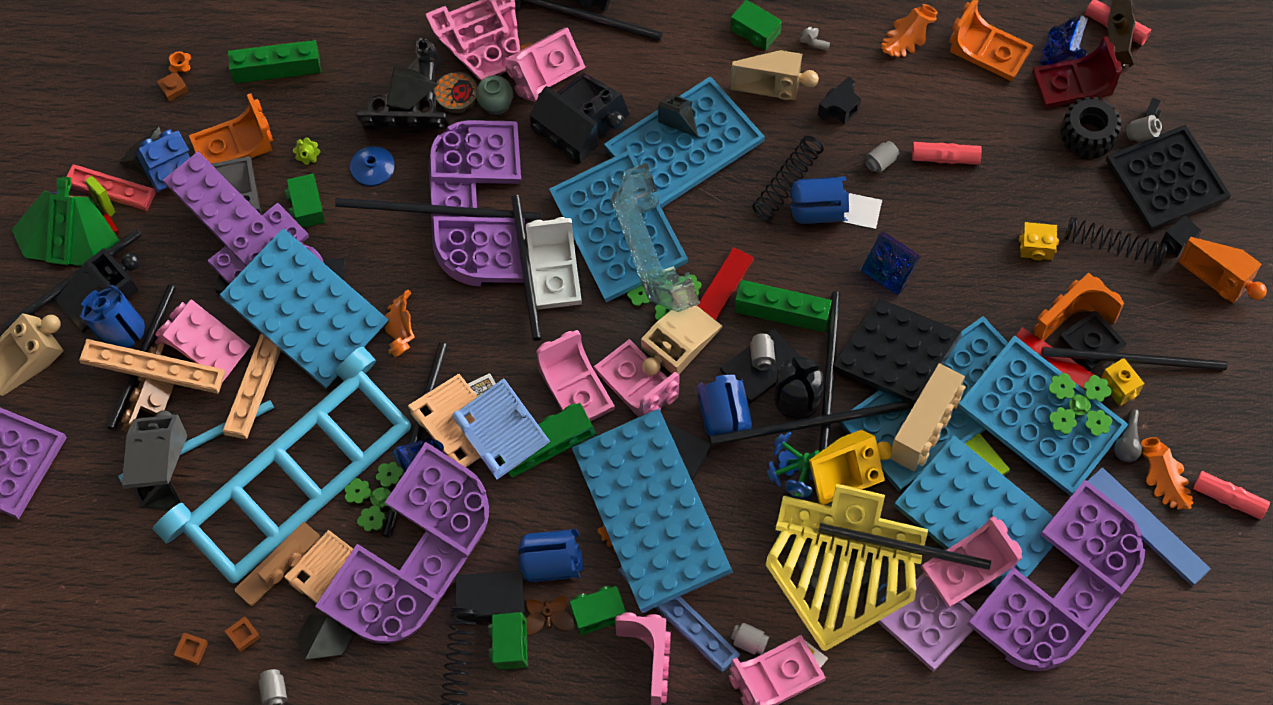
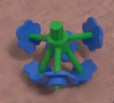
M789 431L787 434H781L775 438L773 446L776 448L773 455L778 453L779 470H776L773 462L770 461L767 477L770 478L772 483L776 482L778 487H781L780 474L785 473L787 476H791L795 471H801L799 481L788 480L785 489L793 498L809 500L813 492L812 488L805 484L808 474H810V480L814 481L809 460L820 453V451L816 450L811 454L805 453L802 455L787 444L791 435Z

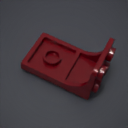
M1108 36L1102 37L1098 48L1089 55L1075 60L1034 67L1032 74L1043 105L1047 109L1072 104L1078 99L1083 101L1084 97L1093 99V97L1112 96L1115 87L1118 85L1119 76L1122 73V65L1116 59L1114 44L1110 43Z

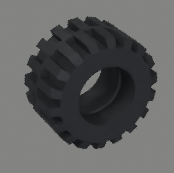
M1084 97L1083 101L1081 99L1076 100L1075 104L1072 103L1069 106L1061 127V139L1065 141L1064 145L1066 148H1071L1070 152L1073 154L1077 152L1080 157L1086 155L1088 158H1093L1096 155L1099 158L1102 157L1103 153H1109L1110 149L1114 147L1121 129L1120 114L1118 111H1114L1115 106L1112 104L1108 105V101L1104 99L1103 101L1098 100L1099 97H1093V99ZM1081 124H1093L1100 131H1089Z

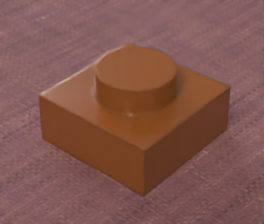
M176 71L157 81L159 88L168 101L188 91L187 86Z
M243 617L225 630V633L239 652H242L261 638L246 617Z
M183 633L174 657L199 666L208 642L205 639Z

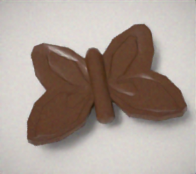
M566 596L557 597L551 603L545 601L544 604L539 600L527 599V610L530 613L526 618L527 635L535 634L541 630L545 621L547 628L552 627V621L561 630L570 631L574 629L573 619L565 611L567 607Z

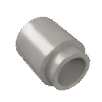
M1154 115L1133 120L1126 126L1128 138L1136 142L1158 137L1162 130L1160 120Z
M891 141L882 142L866 155V166L872 172H882L897 159L899 155L898 148Z
M768 334L753 336L750 343L752 365L759 370H768L775 364L774 342Z
M743 622L741 627L736 625L731 639L735 640L734 646L754 655L756 653L762 655L770 637L764 635V631Z
M276 669L262 672L258 681L262 705H283L287 701L284 677Z

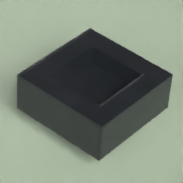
M1152 98L1144 117L1154 115L1159 119L1162 111L1158 107L1161 101Z

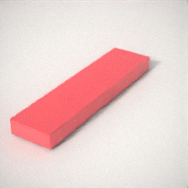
M74 164L66 176L72 178V189L88 194L91 193L87 187L86 179L93 176L106 190L111 201L144 211L148 210L156 194L153 188Z

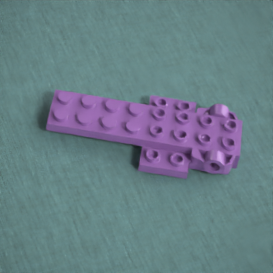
M199 151L163 179L169 189L225 245L208 260V263L228 284L246 268L283 228L323 262L322 257L313 247L302 243L309 237V234L279 203H276L261 215Z

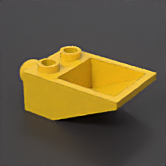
M859 430L839 438L811 458L809 462L819 504L825 505L833 501L837 484L862 490L885 481L880 460L884 461L891 458V444L886 441L876 443L875 436Z

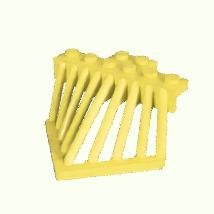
M840 484L836 485L832 507L783 496L775 529L781 531L766 560L767 568L820 648L824 651L914 601L916 595L915 563L921 564L922 555L818 533L820 523L925 546L928 529L881 519L880 515L885 495ZM792 534L797 535L786 563L782 567L777 560L788 538ZM811 538L812 542L796 588L790 577L806 539ZM824 541L827 542L811 608H809L804 597L821 543ZM837 545L843 546L823 629L818 622L819 613ZM852 548L858 549L843 626L834 631ZM868 552L873 553L865 614L855 619ZM883 556H887L886 602L876 607ZM900 559L904 560L906 590L897 595L898 562Z

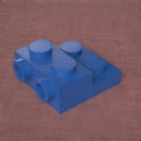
M169 129L159 135L160 139L154 142L151 138L139 144L140 148L135 152L157 193L168 188L163 179L190 158L187 153L189 149L179 130L172 132Z

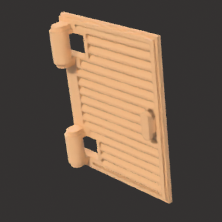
M457 374L409 404L408 408L414 419L427 430L442 451L453 460L467 467L481 457L452 415L478 396L461 375ZM425 405L432 412L426 417L420 411V408ZM471 413L465 417L469 424L475 421ZM459 448L466 454V457L461 460L454 454Z
M328 530L301 558L299 563L291 568L284 578L301 594H305L315 603H318L353 551V548ZM302 571L309 576L305 583L297 577Z

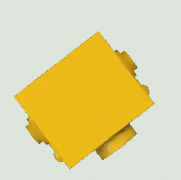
M1025 222L1022 233L1019 235V242L1021 244L1020 257L1032 258L1033 260H1053L1054 254L1057 252L1056 246L1059 243V239H1057V225Z
M1125 358L1112 363L1111 366L1104 370L1101 379L1108 381L1107 386L1111 389L1110 395L1119 406L1134 400L1144 385V382Z

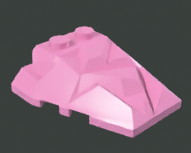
M479 0L451 12H448L446 6L426 13V18L434 35L480 81L488 76H498L507 72L505 59L520 51L514 0Z

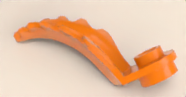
M923 4L922 7L913 8L908 16L896 20L893 24L896 30L887 32L890 38H885L883 40L884 43L881 44L883 52L895 57H899L900 54L902 57H906V50L914 53V44L922 46L925 43L926 27L929 23L936 21L938 12L933 7Z
M409 290L392 301L393 304L387 308L390 312L384 315L389 320V323L385 326V332L395 339V341L389 344L391 349L388 350V353H392L395 358L410 348L408 343L415 338L411 330L410 313L406 310V300L411 295Z
M1150 437L1144 439L1141 442V455L1147 458L1150 463L1146 483L1149 486L1156 485L1154 496L1165 495L1162 503L1167 504L1170 502V508L1177 506L1178 510L1183 508L1190 509L1193 501H1191L1193 497L1187 495L1191 494L1190 489L1183 487L1189 483L1186 478L1180 476L1184 471L1183 465L1172 457L1170 448L1161 443L1159 438Z

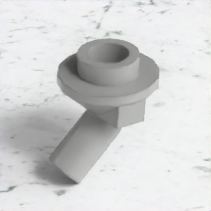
M808 27L801 32L799 39L801 43L828 51L830 42L817 39L818 28L812 29V27Z

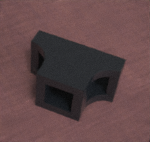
M848 77L838 87L830 89L826 97L819 103L818 116L823 120L831 117L837 118L844 124L860 110L861 98L854 93L856 81Z

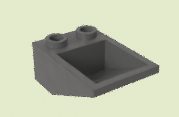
M251 157L212 163L217 171L262 215Z
M162 410L155 417L133 419L126 438L122 477L123 489L169 484L188 436L178 414L172 415L169 411Z

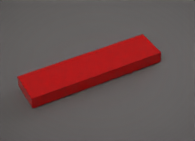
M733 247L697 306L717 321L751 266L754 257Z
M1023 327L1016 335L1017 338L1040 356L1042 347H1052ZM1042 356L1062 373L1068 374L1072 381L1087 391L1084 388V384L1089 382V378L1094 375L1070 358Z

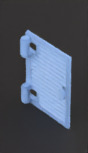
M505 379L499 381L452 415L497 480L550 442ZM470 413L475 419L471 424L465 419ZM501 455L505 463L499 467L494 459Z

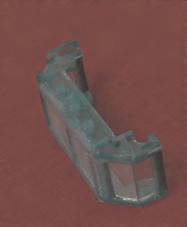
M644 163L626 170L617 192L614 191L611 197V201L648 300L676 312L699 305L700 303L689 272L685 273L684 277L677 275L674 266L662 270L643 220L642 213L654 209L659 203V195L648 164Z

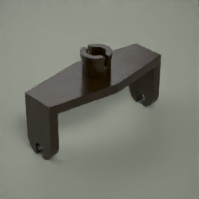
M1112 0L1107 23L1110 43L1114 44L1115 56L1117 61L1121 62L1122 68H1125V64H1129V67H1132L1134 64L1130 51L1135 28L1132 0Z

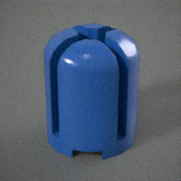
M846 177L811 178L795 181L790 190V198L793 201L790 203L793 218L800 224L848 221L844 217V213L849 212V194L846 190H843L842 181H847Z
M108 285L110 289H105L99 293L94 290L81 303L83 310L82 316H79L101 342L131 349L136 343L129 333L134 339L140 341L145 331L144 320L116 286Z
M721 375L715 377V382L708 383L705 386L701 382L697 386L696 390L705 433L708 437L751 429L752 419L743 379L740 381L736 380L735 375Z
M568 529L524 535L518 545V553L520 554L518 556V563L523 577L532 583L581 578L578 571H583L582 550L580 551L579 545L576 544L575 537H580L578 530Z

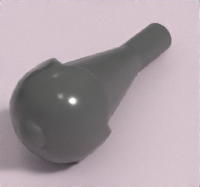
M1136 409L1130 410L1128 426L1124 429L1121 437L1115 441L1114 453L1119 460L1124 462L1136 461L1142 451L1137 429L1139 411Z

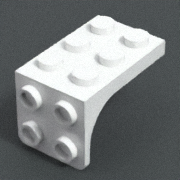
M559 217L554 220H535L527 223V243L537 310L581 305L582 300L574 248L572 219Z

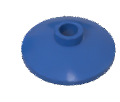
M376 146L359 150L350 162V171L353 178L366 186H377L385 183L393 175L395 169L393 156L386 149Z

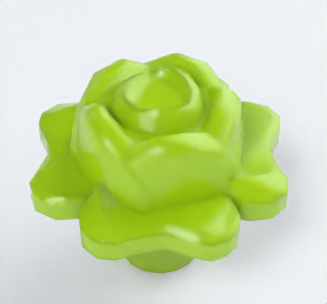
M307 137L303 141L297 140V145L293 149V153L297 154L295 159L302 161L306 165L310 161L312 163L316 162L317 156L320 154V149L317 148L318 143L311 141Z

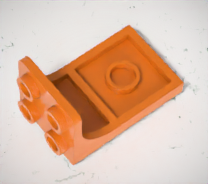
M972 0L971 3L967 2L962 11V18H957L953 24L952 30L954 32L949 40L952 43L950 52L1013 82L1031 53L1033 45L988 24L978 12L979 0Z
M248 94V107L240 116L189 135L195 153L199 151L212 164L248 156L253 158L272 151L270 142L273 141V137L269 130L270 127L267 119L263 116L259 100H254L252 95Z
M1088 272L1080 281L1075 280L1069 286L1067 294L1064 296L1062 294L1059 295L1049 311L1045 309L1037 318L1039 322L1033 329L1035 331L1034 335L1045 341L1071 315L1081 311L1093 312L1096 310L1109 324L1113 325L1119 317L1124 302L1119 294L1112 292L1099 278L1092 276Z

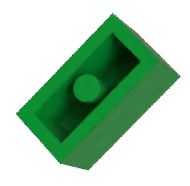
M745 0L731 16L730 29L736 35L746 38L754 46L766 51L780 35L782 21L750 1Z
M314 173L287 179L289 188L285 189L287 202L292 201L293 207L289 208L290 216L302 228L325 223Z
M605 586L598 589L596 593L590 595L580 594L574 597L572 601H569L570 610L579 636L615 625L616 616L626 613L617 586Z
M523 613L492 615V623L489 624V636L493 638V647L489 648L490 662H493L498 670L528 668L527 619Z

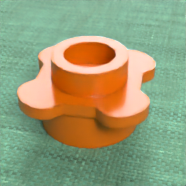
M180 51L169 56V71L171 73L175 71L188 72L191 69L189 65L190 55Z

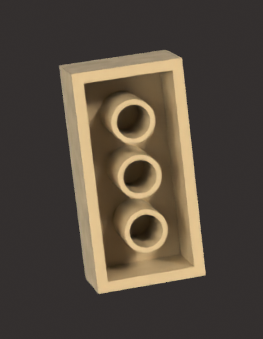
M940 363L938 364L896 435L891 450L892 456L889 459L914 472L919 465L924 466L929 457L931 447H935L940 438L942 428H946L951 419L953 409H957L958 404L962 400V394L966 388L962 385L965 376Z

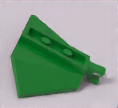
M64 176L57 178V193L43 191L12 228L15 239L25 258L63 265L82 266L103 248L107 250L120 240L90 197L69 195L72 178Z

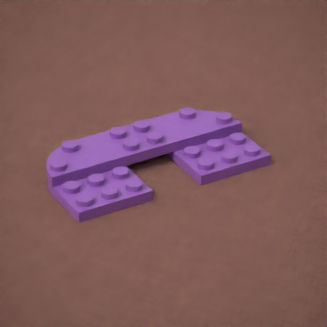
M461 121L448 126L446 131L440 136L438 135L433 142L429 157L430 205L477 208L476 183L520 184L521 182L517 122ZM431 214L433 252L438 264L449 276L461 283L472 286H481L482 282L524 283L514 218Z
M427 442L424 443L385 501V505L426 530L400 571L357 544L315 606V608L350 629L359 637L370 642L382 644L395 643L415 634L428 620L481 539L487 525L489 504L486 490L481 481L469 469Z
M1086 480L1082 482L1040 534L1079 565L1057 595L1051 598L1013 567L967 623L968 626L1006 655L1005 660L1022 669L1045 671L1066 663L1078 651L1118 598L1124 593L1143 565L1145 549H1143L1141 539L1143 535L1138 524L1124 509Z

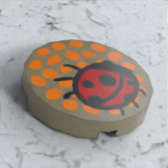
M461 72L444 75L437 81L439 85L434 88L436 102L446 112H465L469 107H473L477 101V85L475 80Z

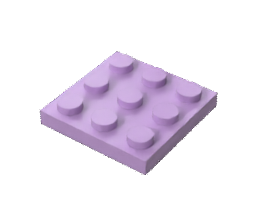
M923 573L916 580L914 601L877 622L934 672L972 633L973 629L967 623L977 611L964 600L948 609L926 574Z

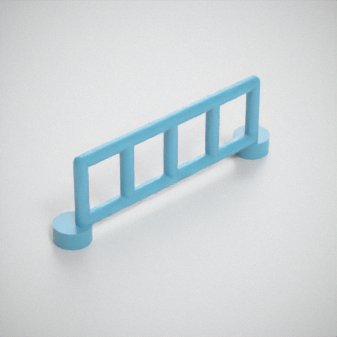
M363 346L355 350L335 371L344 382L191 513L183 503H179L154 525L153 530L166 544L184 532L229 582L238 583L303 522L306 523L411 429L410 421L366 375L375 364V358ZM357 388L394 425L364 452L328 415ZM316 424L352 461L351 464L322 489L315 484L286 452L290 446ZM273 461L282 468L310 499L279 527L242 489ZM229 499H232L267 536L266 539L236 565L226 557L199 527Z

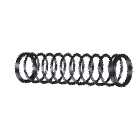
M810 135L802 138L800 145L795 148V152L790 154V158L785 161V165H782L780 171L776 173V178L771 179V184L766 186V191L761 192V197H758L756 202L752 204L753 211L760 218L772 220L774 217L773 211H779L777 204H784L782 197H789L787 191L790 192V190L785 188L779 180L786 182L791 187L793 182L789 181L783 173L790 175L796 181L797 178L802 179V172H808L807 166L813 165L811 159L817 160V154H821L824 151L822 143L817 138ZM806 141L813 142L821 151L812 149ZM800 147L803 153L797 152V149ZM802 147L814 153L816 158L809 156ZM796 154L798 159L792 158V155ZM798 154L808 158L811 164L805 163ZM791 160L794 166L787 165V162ZM793 160L805 166L806 171L797 167ZM786 166L789 173L782 171V168ZM788 167H792L795 170H797L802 177H798L795 174H793ZM781 173L784 179L778 178V174ZM776 179L779 185L772 184L773 180ZM772 186L775 192L768 191V187ZM774 186L782 189L787 196L778 193ZM767 192L769 198L763 197V194ZM769 193H772L779 197L782 203H779L776 200H774ZM764 199L772 202L777 209L770 207ZM759 206L765 208L770 215L763 212Z
M1071 216L1064 237L1065 240H1069L1074 222L1073 242L1076 241L1084 224L1082 245L1085 243L1093 227L1090 246L1093 247L1102 229L1099 249L1103 248L1111 232L1108 252L1110 253L1120 234L1117 255H1120L1129 237L1126 258H1128L1138 239L1135 260H1138L1147 242L1144 263L1148 261L1156 244L1153 266L1161 267L1167 250V244H1162L1157 255L1158 241H1155L1148 253L1149 239H1145L1139 250L1140 236H1137L1130 248L1131 233L1127 234L1121 245V230L1117 233L1112 243L1113 228L1109 229L1103 241L1104 225L1099 228L1094 238L1095 222L1091 224L1085 236L1086 220L1081 223L1076 234L1078 219Z
M466 607L451 608L452 614L450 617L458 622L449 625L452 630L457 632L450 633L448 638L456 642L449 643L446 646L455 652L448 653L445 657L454 662L446 663L444 667L453 672L445 673L443 677L452 682L442 685V688L450 691V693H444L440 697L453 703H443L441 705H467L465 702L451 700L443 696L468 695L467 692L449 689L444 686L469 685V682L450 679L446 676L471 674L470 672L455 670L447 666L472 664L471 662L456 660L448 656L473 654L472 652L457 650L449 646L474 644L473 642L452 638L451 635H475L474 632L452 627V625L458 624L476 625V622L464 621L453 617V615L477 616L478 611Z

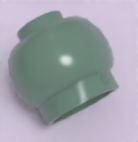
M488 76L478 84L476 99L481 108L486 112L500 115L506 112L511 105L513 88L509 81L501 76Z

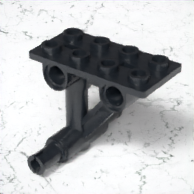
M420 38L415 44L417 58L407 69L415 70L434 81L435 71L438 69L440 61L437 48L428 39L424 38L422 40ZM434 89L412 106L409 111L386 106L389 90L384 96L379 94L372 96L368 102V111H356V117L365 127H377L378 124H386V127L399 128L400 125H408L409 128H422V125H431L433 129H443L444 126H449V119L446 113L437 112ZM385 106L382 111H377L380 107ZM424 108H430L427 112H422Z

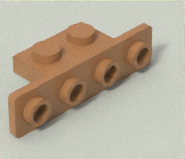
M160 342L155 347H150L148 353L161 355L164 344ZM138 376L139 386L134 388L129 399L132 404L130 409L125 410L121 422L124 423L122 430L126 432L130 429L139 409L153 415L165 410L174 384Z
M303 522L235 588L236 594L248 605L253 606L293 566L299 563L301 558L321 538L320 535L307 523Z

